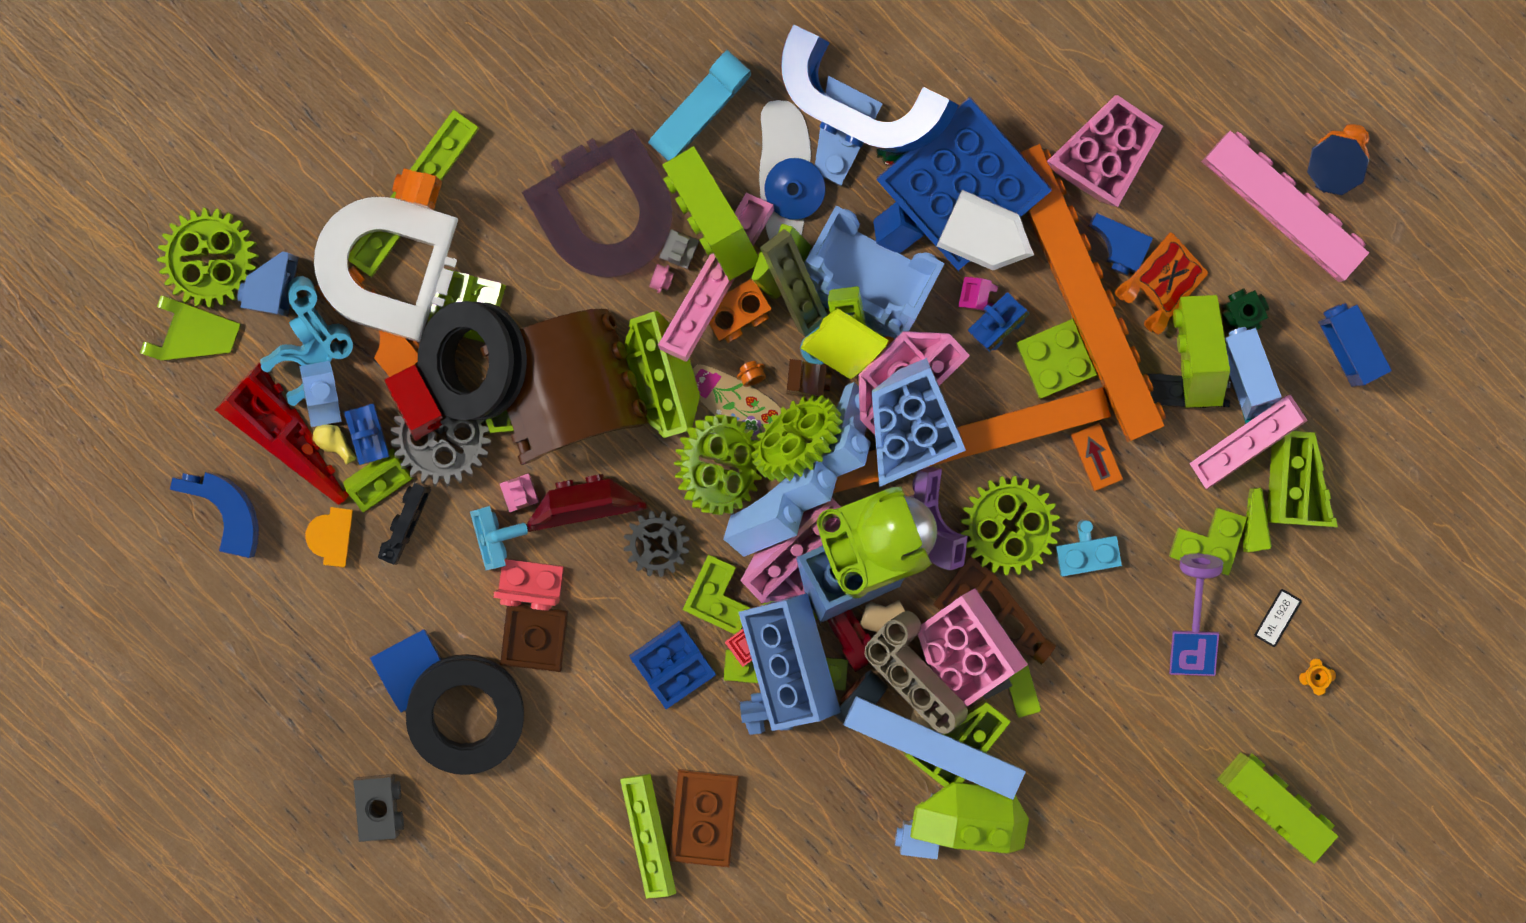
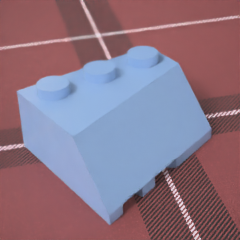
M927 358L897 370L872 390L879 486L888 484L966 451L961 435Z

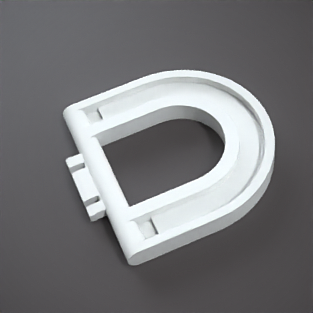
M389 197L364 198L348 204L329 219L321 231L316 244L314 268L323 295L338 313L355 323L420 342L432 304L439 307L444 305L445 299L435 295L436 293L447 295L454 273L444 269V266L455 268L457 263L455 258L447 257L458 218ZM382 231L434 246L416 305L366 291L355 283L348 270V256L357 240L366 234Z

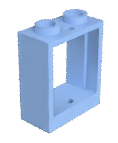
M1241 327L1231 331L1229 337H1226L1225 343L1230 366L1229 376L1244 417L1248 420L1257 417L1280 401L1282 396L1256 328L1247 330L1246 327Z

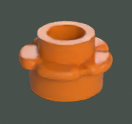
M756 361L747 362L739 368L740 373L737 375V379L742 381L744 387L754 386L766 378L763 369L765 365L757 364Z

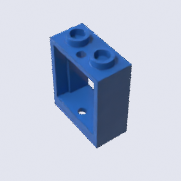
M1347 303L1323 312L1326 318L1318 321L1351 387L1366 385L1392 371L1358 305L1348 307Z

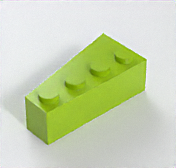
M1240 752L1217 778V781L1309 861L1315 864L1339 837L1332 831L1335 825L1324 815L1320 814L1316 817L1309 811L1312 805L1299 794L1295 797L1286 790L1289 785L1275 773L1272 777L1263 770L1265 764L1254 754L1251 753L1247 757Z

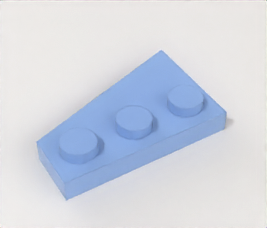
M828 76L826 94L830 98L872 119L876 118L883 103ZM820 128L815 166L820 170L823 178L841 186L860 147L846 141L847 134L840 130L834 135Z

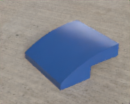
M680 621L629 655L665 709H668L716 675Z
M425 629L370 657L373 666L400 713L406 711L410 692L419 676L432 664L443 659L439 656Z

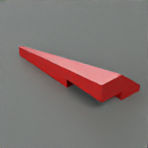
M259 362L228 393L215 411L332 501L340 505L349 494L346 490H342L333 476L336 471L331 464L326 465L318 452L320 447L313 441V435L297 410L295 408L291 409L281 394L283 388L280 383L275 384L269 373L262 370Z

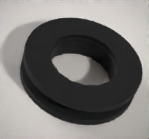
M461 301L446 305L430 319L419 344L418 372L442 414L457 420H486L502 414L513 404L523 386L527 365L526 347L518 325L505 310L491 303ZM473 329L485 341L489 353V368L486 378L480 387L470 392L459 381L455 369V354L458 343L465 333Z
M469 654L450 656L428 667L412 687L406 708L407 732L416 751L432 766L448 773L460 775L481 773L505 760L519 741L524 721L523 699L513 677L496 662L482 656ZM471 685L482 689L492 698L497 709V720L493 729L485 738L474 743H458L449 740L439 731L434 721V707L440 696L453 687Z

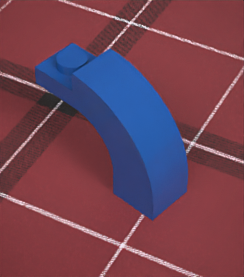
M205 472L203 483L200 482V476L183 473L182 478H172L170 490L206 498L219 509L224 522L220 552L247 558L255 557L259 538L258 519L250 499L238 485L228 478L213 472Z

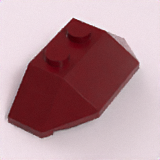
M598 474L585 477L586 483L574 485L573 480L555 483L556 489L548 491L526 526L528 532L645 510L648 509L646 501L612 478L604 480V475Z

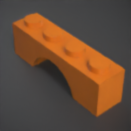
M354 265L351 268L348 267L350 276L355 283L368 291L362 284L365 277ZM319 284L316 285V286H315L316 290H317V291L321 294V296L326 300L325 296L323 295V293H322V291H321V289H320V287H319ZM374 289L370 291L372 293L378 294ZM379 330L380 344L374 359L389 377L414 364L416 367L418 366L419 342Z

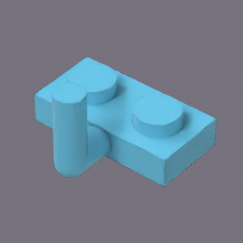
M490 506L470 511L485 570L506 566L504 559L507 558V553L502 541L527 535L528 529L526 524L520 523L498 529L497 516L494 512H491Z
M1080 520L1077 524L1080 542L1055 546L1061 577L1122 566L1117 536L1092 539L1091 531L1093 525L1087 520Z

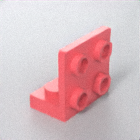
M504 559L506 566L501 567L499 589L494 591L493 598L500 599L501 605L518 606L521 605V602H529L532 609L549 611L552 606L560 602L564 566Z

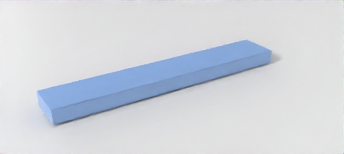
M858 696L855 697L843 723L848 728L1012 800L1026 772L1017 766Z

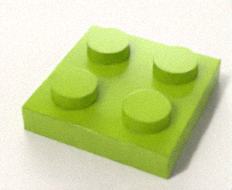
M1073 319L1016 343L1039 399L1097 375Z

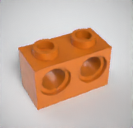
M749 279L726 293L709 322V326L719 342L725 339L727 343H730L743 335L741 329L751 323L755 328L768 320L769 316L767 313L772 311L758 285L752 279ZM748 296L756 297L760 302L759 309L754 313H747L742 308V301ZM722 312L730 313L733 316L732 326L728 329L719 328L716 325L718 314Z

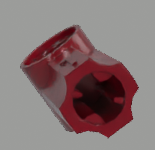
M850 609L828 619L829 626L842 644V651L854 671L857 672L869 665L870 663L865 656V647L871 640V637L868 633L864 632L852 610Z

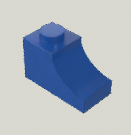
M1098 213L1093 215L1088 227L1095 230L1104 239L1109 253L1107 262L1113 264L1111 269L1126 276L1130 272L1135 273L1140 268L1153 238Z

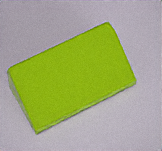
M393 448L388 450L390 457L369 463L343 481L346 492L363 513L414 479L410 477V471L407 468H401L403 461L401 458H395L394 453L396 451Z

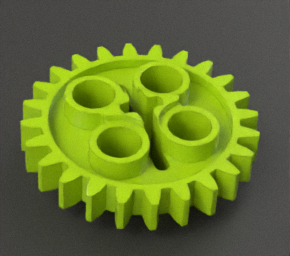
M203 208L201 216L195 210H190V220L180 215V226L172 223L169 224L173 234H162L164 239L168 241L167 245L158 246L160 250L165 252V256L157 258V261L166 263V267L161 269L159 273L170 276L164 284L166 286L176 285L172 293L173 295L178 296L184 292L183 302L188 303L194 297V304L197 307L202 305L204 299L209 308H213L215 299H217L221 306H225L226 296L236 301L235 291L239 290V286L248 276V272L258 269V267L250 264L251 260L259 258L258 254L250 252V249L255 247L257 243L246 240L252 232L250 230L240 231L244 223L241 220L231 224L233 215L227 213L222 219V212L219 209H215L212 216L208 208ZM221 234H227L230 240L228 247L224 250H219L216 246V239ZM196 235L199 241L198 247L194 251L189 252L185 245L188 237ZM208 252L216 256L235 255L233 260L216 259L209 260V263L200 260L181 261L183 256H207ZM227 264L231 269V275L227 280L221 281L217 275L218 269L222 265ZM192 266H197L200 270V277L195 282H190L187 278V271Z
M812 395L809 400L803 396L799 404H796L793 400L790 408L786 410V408L782 407L779 416H771L773 420L771 424L763 425L766 429L765 432L757 434L760 441L753 444L755 451L751 453V456L754 458L752 463L770 481L776 478L778 482H782L785 477L791 481L795 473L801 477L805 468L813 470V463L815 461L822 462L823 458L821 455L832 451L829 448L830 444L838 442L835 435L842 432L839 427L843 423V420L840 418L842 414L830 399L826 400L822 395L819 398Z
M718 414L715 416L707 415L705 420L695 421L696 428H687L689 438H680L684 449H676L675 451L681 455V460L674 462V465L681 467V471L675 474V478L683 479L678 489L688 490L684 499L693 501V508H701L703 513L723 515V513L732 514L733 508H743L742 501H751L749 491L757 492L758 489L753 484L754 480H762V477L756 473V466L752 463L754 458L751 456V453L755 451L753 444L759 440L750 439L754 431L752 429H745L746 422L737 421V417ZM699 456L704 459L714 460L718 464L739 469V473L733 470H726L719 465L700 461Z
M1000 476L998 486H995L991 480H988L989 490L985 491L983 488L977 487L980 497L977 499L969 496L968 499L974 505L972 508L963 507L962 509L969 514V518L960 520L961 523L968 525V529L960 533L961 535L970 536L971 540L967 542L966 548H975L971 555L972 558L980 555L983 557L980 563L982 567L991 562V572L995 573L999 566H1002L1003 574L1008 575L1010 567H1013L1016 574L1020 575L1022 565H1025L1029 571H1032L1031 561L1035 560L1042 565L1043 560L1040 554L1043 552L1051 555L1052 552L1046 546L1048 543L1057 544L1058 542L1051 537V533L1060 531V528L1052 526V522L1058 520L1060 516L1050 514V511L1054 509L1056 504L1045 503L1049 493L1046 492L1040 496L1037 494L1040 488L1039 484L1029 489V479L1027 478L1022 481L1021 485H1018L1016 476H1012L1010 484H1007L1004 477ZM1005 495L1011 496L1014 500V507L1008 513H1003L998 507L999 499ZM1025 502L1027 507L1014 522L1017 530L1015 532L1009 530L999 547L994 548L993 544L1006 528L1003 521L1005 519L1012 520L1020 505ZM1029 513H1035L1039 518V525L1034 530H1027L1023 524L1024 517ZM991 520L996 524L997 531L993 537L985 538L981 534L980 528L985 521ZM1012 538L1019 539L1022 544V549L1017 555H1009L1006 551V543Z

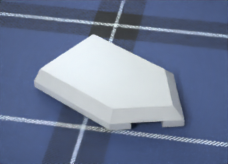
M961 190L937 243V247L991 270L999 269L1034 255L1019 214Z

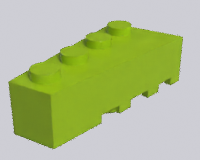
M691 147L662 164L668 175L663 178L671 194L678 192L679 196L675 198L683 214L690 213L691 217L687 221L695 235L699 233L703 235V238L699 239L708 256L714 254L728 280L731 281L755 267L758 255L743 226L695 147Z

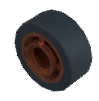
M868 671L859 680L857 679L844 693L839 703L841 713L834 716L844 723L856 696L878 705L881 697L888 689V685L873 671Z

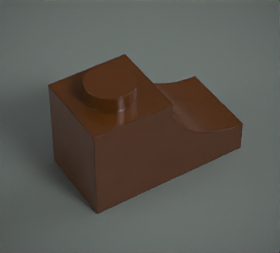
M790 359L786 394L809 397L815 395L820 397L821 395L823 396L824 391H830L831 373H826V365Z

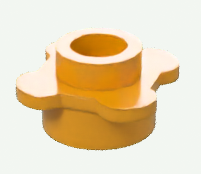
M1312 659L1309 663L1310 667L1306 672L1299 675V681L1301 684L1311 687L1314 694L1323 695L1330 683L1336 679V673L1334 670L1323 666L1320 659ZM1316 674L1320 675L1319 680L1315 679Z

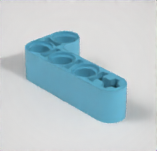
M726 50L712 65L709 74L654 133L648 143L667 161L681 154L751 76V70L729 50Z

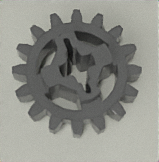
M650 511L649 519L647 520L642 515L638 516L640 522L638 526L630 523L629 527L633 530V534L624 535V538L630 541V545L624 547V551H631L633 554L628 559L629 563L634 561L639 563L636 571L639 572L645 567L647 568V576L651 577L653 571L658 570L659 576L663 577L664 569L666 568L672 573L676 571L675 562L683 565L685 561L680 555L681 553H689V549L683 547V543L689 541L690 537L681 535V532L686 527L685 525L679 527L675 525L678 517L674 516L669 521L666 519V511H662L660 518L655 516L654 511ZM652 523L664 524L659 531L650 532L644 528ZM672 531L677 538V550L670 546L669 536ZM645 535L654 539L661 536L663 538L662 545L665 546L669 553L661 549H657L655 552L650 549L652 543ZM637 537L644 543L645 551L642 556L637 551ZM664 556L669 559L668 562L663 564L650 563L654 557Z

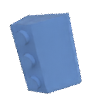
M823 546L798 556L796 559L804 591L808 593L811 607L820 623L900 587L904 580L901 579L870 591L862 598L855 599L850 598L841 589ZM858 575L851 576L847 580V588L849 590L859 589L863 582L862 577Z

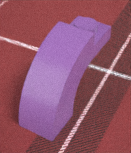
M935 467L924 468L917 471L912 485L915 492L914 495L909 497L924 503L935 518L937 538L933 549L928 554L931 562L941 568L953 570L964 566L968 536L951 530L940 515L938 498L942 469Z

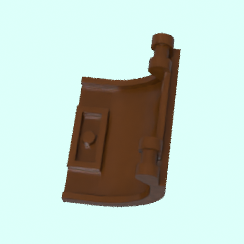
M609 309L577 311L520 329L526 347V374L520 393L513 404L507 409L515 432L510 436L513 445L517 444L520 453L518 455L520 465L531 463L548 453L597 435L621 429L638 428L648 424L646 405L639 397L636 388V377L629 369L626 360L627 351L619 340L616 332L617 323ZM485 345L480 350L483 358H487L489 363V353Z

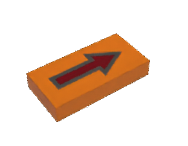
M1100 423L1070 434L1093 491L1123 480Z

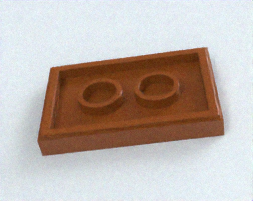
M678 769L669 861L730 867L739 775Z

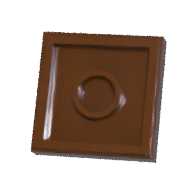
M524 605L507 606L500 665L561 672L568 610L549 609L547 611L532 609L531 606Z

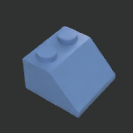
M281 252L246 276L245 283H241L238 290V301H241V308L288 317L290 302L287 286L295 278L299 257L287 252Z

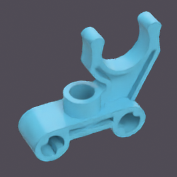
M304 276L293 278L288 283L287 294L291 307L298 316L291 320L289 324L303 345H280L271 354L261 358L260 364L264 372H270L276 364L282 361H294L303 366L325 361L331 362L332 358L343 359L348 357L353 349V342L348 328L339 323L328 326L315 309L317 294L313 282ZM300 290H306L307 296L298 298L296 293ZM335 338H337L339 341L344 340L342 344H338L336 341L331 343V341ZM303 383L298 388L287 392V401L291 406L297 405L299 401L305 398Z

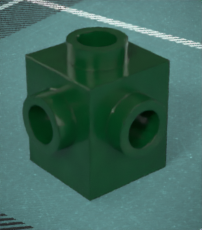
M1245 288L1228 296L1230 302L1221 305L1224 310L1222 316L1229 329L1233 328L1235 330L1246 327L1247 330L1253 328L1258 330L1263 327L1261 321L1269 318L1266 313L1269 310V306L1262 294L1257 295L1256 290L1247 293ZM1245 305H1249L1252 311L1251 316H1246L1243 313Z

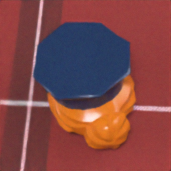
M1348 124L1343 131H1331L1312 148L1307 173L1316 184L1315 187L1323 193L1328 192L1342 196L1364 182L1369 162V153L1366 147L1369 142V134L1363 126Z

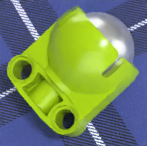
M891 487L840 508L827 509L818 517L817 526L830 566L841 589L850 598H862L870 591L922 572L932 565L928 554L933 549L937 538L935 518L924 503L915 498L905 496L902 487ZM831 518H838L841 523L839 529L835 532H827L825 530V524ZM854 575L861 576L863 580L861 587L857 590H849L847 588V580Z

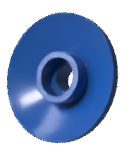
M789 158L777 163L770 170L765 181L764 191L767 202L773 204L774 212L787 219H803L812 215L821 206L825 197L826 187L822 173L813 163L801 158ZM791 183L798 185L799 190L795 195L790 194L788 191V186Z

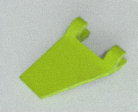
M160 296L157 307L174 313L163 346L160 347L144 342L140 351L141 354L158 360H170L231 353L241 326L240 323L174 299Z

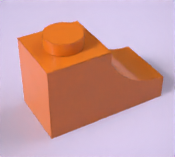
M404 168L402 175H396L392 191L396 192L395 198L434 210L442 181L437 176Z

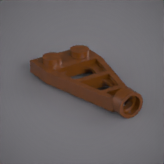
M970 556L933 605L942 610L974 588L979 595L983 591L991 592L1001 606V611L996 617L997 621L1001 623L1007 614H1013L1025 627L1024 632L1019 638L1014 639L1009 636L1015 647L1019 651L1032 656L1034 660L1042 665L1054 651L1056 645L1049 639L1044 638L996 575L986 567H982L978 561ZM1036 642H1042L1034 652V644Z

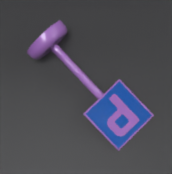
M1188 554L1180 558V570L1184 574L1196 578L1192 631L1172 632L1169 674L1215 676L1219 632H1201L1200 619L1204 579L1219 576L1223 570V561L1218 557L1208 554Z

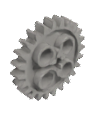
M446 416L441 421L442 425L434 430L438 434L446 432V439L451 444L464 450L460 454L445 440L441 439L439 442H436V434L433 431L426 434L428 441L425 445L415 446L411 442L412 434L403 417H394V421L400 427L391 428V434L399 436V438L392 440L391 445L401 448L394 453L395 458H405L401 463L402 469L409 466L412 467L410 471L411 478L418 473L422 474V484L429 477L433 478L434 487L438 485L439 479H444L446 486H450V478L455 477L460 484L462 483L461 474L464 472L472 477L471 466L481 468L482 463L478 457L487 458L488 452L482 448V446L491 445V440L483 437L490 433L487 426H482L486 420H457ZM464 427L469 429L471 436L467 440H459L455 437L454 432L458 428ZM446 451L452 455L453 459L449 464L444 465L436 461V455L439 452Z

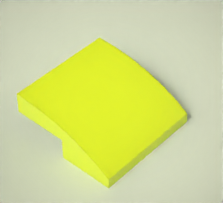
M836 309L823 318L819 329L804 339L801 349L847 378L852 379L880 354L889 340L840 309Z

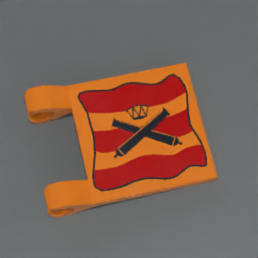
M1170 232L1133 276L1115 290V295L1122 301L1125 300L1127 303H1132L1141 289L1159 309L1145 320L1144 326L1148 331H1153L1159 335L1167 327L1174 309H1178L1180 297L1190 296L1209 273L1181 241Z

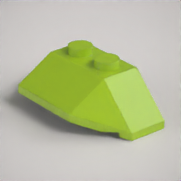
M654 311L630 319V329L624 346L627 351L626 360L629 369L634 373L637 380L636 388L639 397L647 408L646 417L648 423L658 430L663 438L687 432V428L693 426L700 393L690 358L686 362L659 349L658 344L670 323L658 311Z
M952 782L925 802L915 806L910 837L954 849L1012 853L1024 849L1029 818L1016 795L1012 800L978 784Z

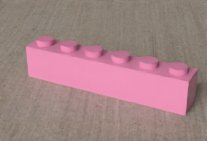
M1231 131L1227 132L1201 162L1338 282L1345 281L1369 254L1364 248L1365 242L1354 233L1350 235L1341 228L1342 222L1331 213L1326 215L1318 208L1320 203L1309 193L1303 195L1295 188L1297 183L1288 174L1282 172L1280 175L1271 166L1274 163L1262 152L1256 154L1249 147L1250 142L1245 136L1239 132L1235 134Z

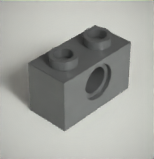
M394 774L357 777L353 781L359 842L396 839L400 835V830H404L403 812H398L397 800L401 799L400 781H395ZM374 800H382L386 803V814L379 815L374 812L372 807Z

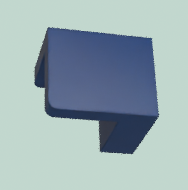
M897 202L873 221L876 244L899 254L924 236L923 231Z

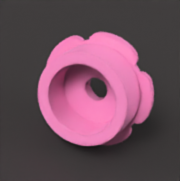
M657 264L649 287L656 289L657 293H660L662 289H669L674 273L669 271V265L665 267Z

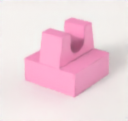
M529 473L500 483L509 512L539 503Z

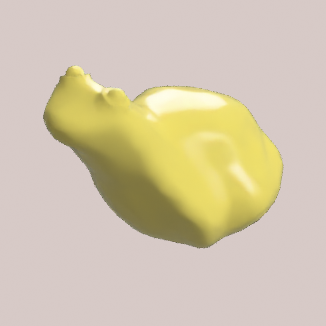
M326 424L315 428L312 439L318 447L326 452L337 453L344 460L345 464L356 460V455L350 449L344 434L338 426Z

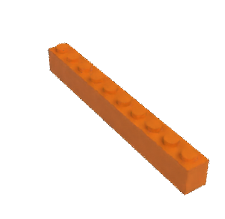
M1038 144L1020 152L1052 188V191L1027 211L1026 214L1099 380L1104 387V391L1126 441H1132L1164 427L1162 421L1166 419L1164 410L1159 402L1154 403L1150 392L1154 391L1148 375H1142L1137 365L1141 363L1135 346L1129 347L1125 337L1129 334L1122 317L1117 319L1114 313L1115 299L1109 289L1104 290L1100 279L1104 278L1103 272L1097 261L1092 263L1088 251L1091 250L1089 240L1085 233L1080 235L1075 224L1079 222L1077 213L1072 205L1067 206L1063 195L1067 194L1065 186L1060 177L1055 179L1047 163L1051 158L1048 149L1042 150L1041 145Z

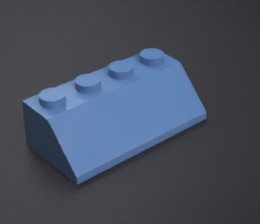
M808 593L740 611L739 616L771 730L775 731L818 722L841 713Z

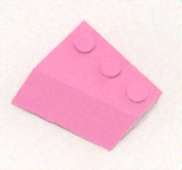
M1115 95L1047 163L1055 173L1099 202L1118 207L1163 125L1120 96Z
M975 588L921 624L918 637L927 664L964 702L966 707L1028 665Z

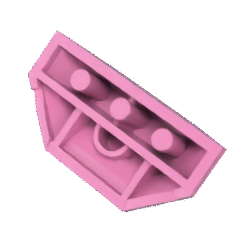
M903 331L859 374L860 420L875 435L872 390L897 370L927 358L940 386L970 355L949 333Z
M833 498L829 502L803 512L797 536L755 552L741 582L761 603H770V601H778L805 594L796 559L798 556L823 546L817 520L823 511L841 507ZM838 518L829 519L825 524V530L827 532L837 531L841 524Z

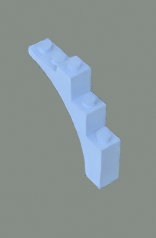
M855 382L846 385L837 406V409L842 414L840 418L843 420V423L839 425L842 432L835 435L838 442L829 445L832 451L821 455L823 461H815L813 463V470L805 468L801 477L795 473L791 481L785 478L765 496L730 516L723 540L743 557L797 536L803 512L831 501L838 476L865 466L871 442L865 437L867 427L860 420L859 386Z

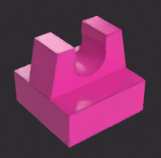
M964 277L958 307L984 311L983 308L986 305L992 307L994 304L988 303L989 292H997L998 286L991 283V280Z

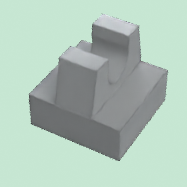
M671 229L659 258L688 270L699 240Z

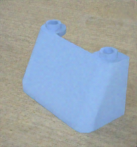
M835 206L804 263L822 305L829 309L828 295L830 290L858 286L866 326L883 337L891 336L895 339L903 331H909L945 263L927 252L915 254L912 260L897 252L876 244L875 240L858 232L860 223L852 211ZM850 312L846 314L853 315L855 314V312Z

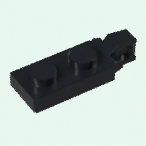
M414 482L412 487L409 486L406 489L402 499V503L405 504L401 515L397 514L392 521L390 531L393 533L391 538L381 543L379 559L393 565L398 564L405 545L410 541L431 492L430 486Z

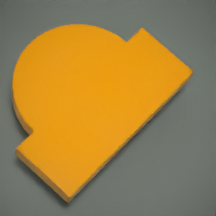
M330 507V514L314 518L307 526L305 533L306 543L313 553L324 557L323 565L346 567L353 510Z

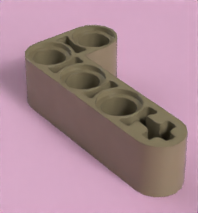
M909 611L902 612L885 623L867 643L865 656L869 663L934 730L942 734L949 733L966 720L968 714L967 707L908 646L919 634L921 623L914 613ZM899 624L904 628L905 633L900 630ZM881 645L885 647L887 653L883 651ZM902 667L908 671V675L903 671ZM924 689L928 691L930 697L925 694Z

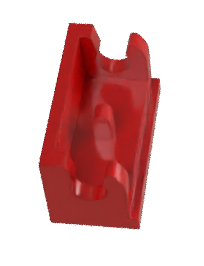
M415 364L384 379L388 391L415 441L442 425L440 420L443 417Z

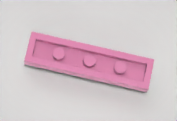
M1287 395L1189 464L1204 487L1209 489L1308 420L1293 397Z

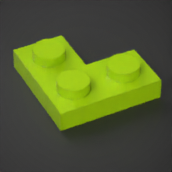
M1216 508L1207 537L1181 528L1177 529L1169 557L1180 560L1182 556L1188 554L1212 555L1223 561L1221 574L1229 576L1247 517Z
M708 554L682 610L735 634L742 628L739 612L751 607L723 595L736 567Z

